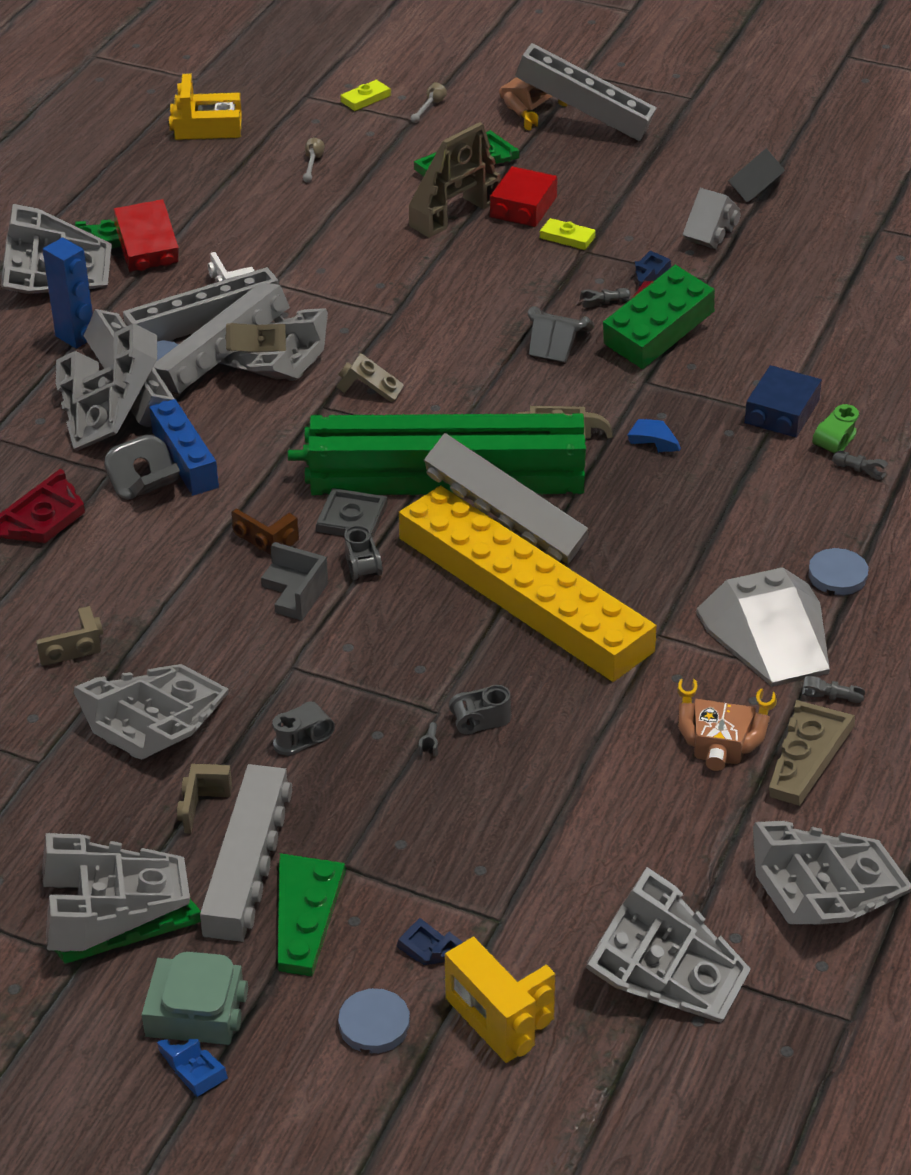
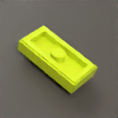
M376 79L341 94L340 99L343 104L357 111L391 96V88Z
M552 218L540 230L541 239L583 250L587 249L596 234L594 229Z

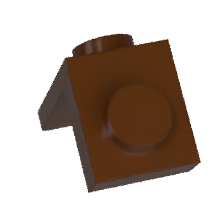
M237 508L231 512L233 532L238 537L247 540L258 549L270 555L271 546L274 542L292 546L299 540L298 517L291 513L286 514L268 527Z

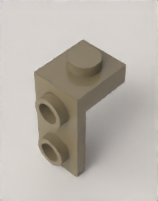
M226 324L225 339L228 351H286L285 324Z
M360 353L352 364L346 362L338 375L341 377V380L336 387L345 393L356 378H358L388 401L394 402L404 385Z
M90 606L78 609L80 630L36 641L39 660L42 666L101 652L99 635H103L102 624L99 617H93Z
M191 764L189 777H184L182 782L184 801H179L177 808L178 821H183L184 833H192L198 796L231 797L233 787L230 765Z

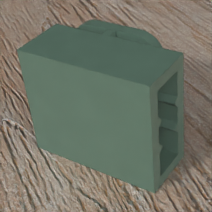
M183 952L176 955L173 959L157 958L142 1011L145 1037L184 1041L198 1039L199 1042L230 1045L233 1031H239L240 1002H246L248 995V981L243 980L241 966L233 965L227 956L209 953Z

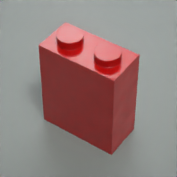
M512 166L490 195V217L536 227L557 197V176Z
M163 199L114 208V224L129 272L135 270L142 271L161 265L168 266L178 262L179 247Z

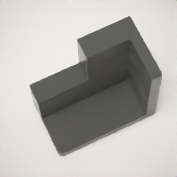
M766 148L728 180V183L733 189L737 190L746 202H749L780 176L785 169Z
M274 542L271 546L272 564L261 577L262 587L282 592L274 604L275 613L302 621L328 585L327 557Z

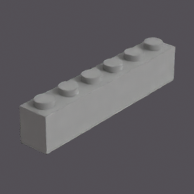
M533 43L530 44L522 55L515 77L523 80L525 83L554 96L638 141L641 140L649 128L657 109L655 106Z
M266 267L123 311L124 323L126 326L134 323L156 334L157 341H173L176 338L195 333L260 282L279 285V280Z
M260 282L156 361L153 367L169 391L181 393L233 352L226 349L225 335L227 323L265 325L271 323L288 310L290 306L281 285Z
M95 309L84 337L105 369L114 365V332L127 326L118 313ZM154 367L130 409L137 422L145 427H151L149 406L174 399Z
M446 433L442 435L424 459L426 473L433 480L439 483L443 480L451 486V491L461 498L468 497L474 501V506L484 514L492 513L498 517L497 521L509 530L516 529L522 534L521 537L534 546L538 544L546 550V554L559 562L562 560L569 564L589 537L586 526Z
M247 765L200 913L203 937L243 942L247 928L252 929L254 925L255 908L253 907L255 902L261 901L263 893L262 877L269 874L271 862L269 854L270 851L276 850L278 842V832L276 830L278 826H283L285 819L284 803L290 802L292 796V783L287 782L286 768Z

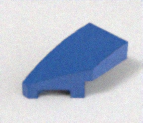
M638 419L627 434L630 444L655 443L658 452L680 451L681 449L678 440L664 421Z
M189 1039L188 1043L184 1045H170L168 1040L157 1042L159 1051L168 1064L197 1097L228 1079L225 1067L207 1050H201L198 1039Z

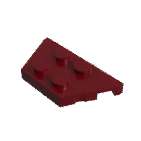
M59 469L0 513V538L46 543L85 513L84 503L80 496L76 495L72 483L67 481L64 470Z

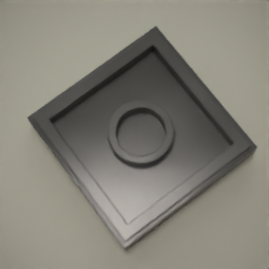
M332 488L316 522V532L345 536L346 529L354 525H361L370 530L373 538L387 507V497Z

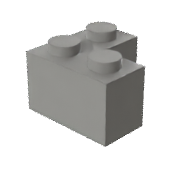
M700 188L682 235L690 242L717 249L718 244L724 239L725 230L732 232L733 227L738 224L741 216L740 208L727 195Z

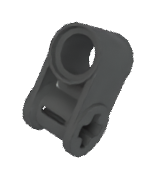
M354 525L346 529L344 533L345 558L352 580H358L359 576L374 573L377 576L382 575L383 568L380 553L375 547L370 530L361 525Z
M491 685L475 691L461 692L453 696L449 701L450 711L457 718V729L462 734H473L485 729L502 727L507 725L512 718L510 691L502 685Z
M312 701L306 702L293 710L275 716L272 723L273 729L276 732L273 746L275 751L281 755L296 754L300 750L327 740L335 730V723L317 703Z

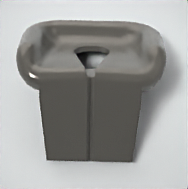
M532 306L528 310V317L533 322L529 355L566 363L576 332L592 331L594 323L587 316L577 320L548 314L541 311L537 306Z
M144 435L113 447L106 454L104 461L105 470L116 494L125 500L134 499L174 483L179 479L180 470L177 463H174L167 446L160 438L153 435ZM137 458L145 459L149 463L150 474L140 477L133 467L134 461Z

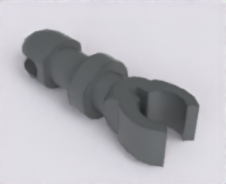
M617 288L616 291L602 289L601 292L587 289L581 291L580 300L584 299L582 307L591 308L599 303L608 305L611 301H617L618 303L627 302L630 299L631 292L627 288Z
M837 451L832 457L834 464L837 466L853 467L856 472H862L863 470L875 479H882L886 475L885 472H879L875 467L879 466L883 469L888 464L885 460H866L865 456L858 455V457L849 455V452Z
M805 676L802 694L805 696L822 697L826 695L831 700H835L837 697L848 699V702L861 703L865 699V690L859 686H840L836 681H832L829 684L818 677Z

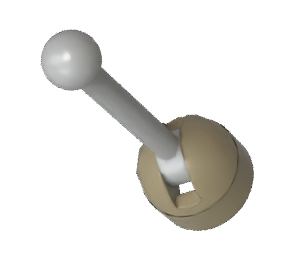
M435 82L428 88V100L416 114L411 115L413 123L419 122L421 114L431 103H439L446 97L447 90L442 84Z
M310 138L306 142L305 152L310 158L307 172L303 175V180L306 183L312 181L311 172L314 159L320 158L324 153V142L318 138Z

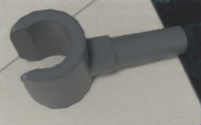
M435 722L430 723L428 735L422 736L419 740V753L421 756H423L425 748H433V757L438 756V740L435 737L437 724Z

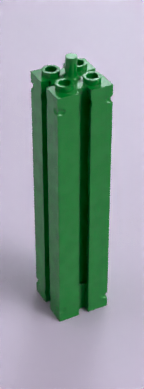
M565 413L329 415L328 417L311 415L310 427H305L303 450H288V461H304L309 466L305 467V484H310L311 495L330 494L332 488L374 495L428 494L440 485L452 492L449 484L443 480L439 483L426 473L427 470L424 462L429 452L442 435L446 433L536 494L584 493L586 456L584 413H572L571 415H566Z

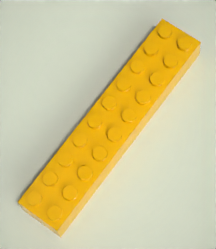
M441 485L399 511V539L612 682H615L655 652L656 624Z

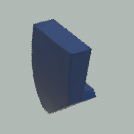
M649 251L640 261H635L639 286L644 281H655L671 268V259Z
M419 918L398 939L396 947L419 963L430 965L444 963L445 953L463 942L451 932L443 936Z

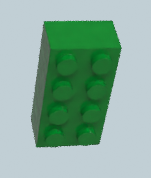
M675 264L603 321L604 344L643 370L715 311V289Z

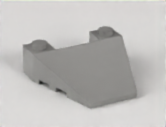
M134 323L114 332V365L99 371L98 361L77 351L56 360V387L58 391L62 392L64 401L61 402V405L69 417L66 423L73 449L81 450L118 433L157 361L156 334Z
M46 833L42 863L43 887H78V895H49L46 922L47 950L61 952L84 951L189 904L190 894L184 857L141 848L140 853L121 849L122 843L110 841L109 846L90 842L91 836L81 834Z

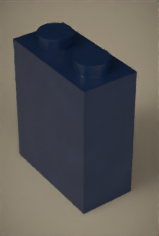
M770 365L746 401L745 423L797 438L819 402L822 379Z

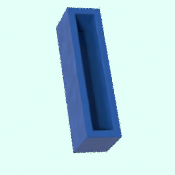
M62 237L42 248L55 336L72 347L78 348L87 343L84 334L93 315L85 253L83 248Z
M176 399L149 406L152 433L167 446L174 463L178 465L179 475L192 496L219 488L216 460Z

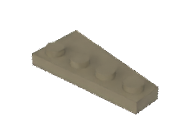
M796 700L794 715L790 718L788 725V734L781 747V757L777 760L769 786L770 797L800 806L855 726V715Z

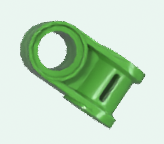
M848 404L837 406L818 425L813 435L812 443L834 454L837 451H844L846 446L856 436V428L854 426L859 418L857 408Z

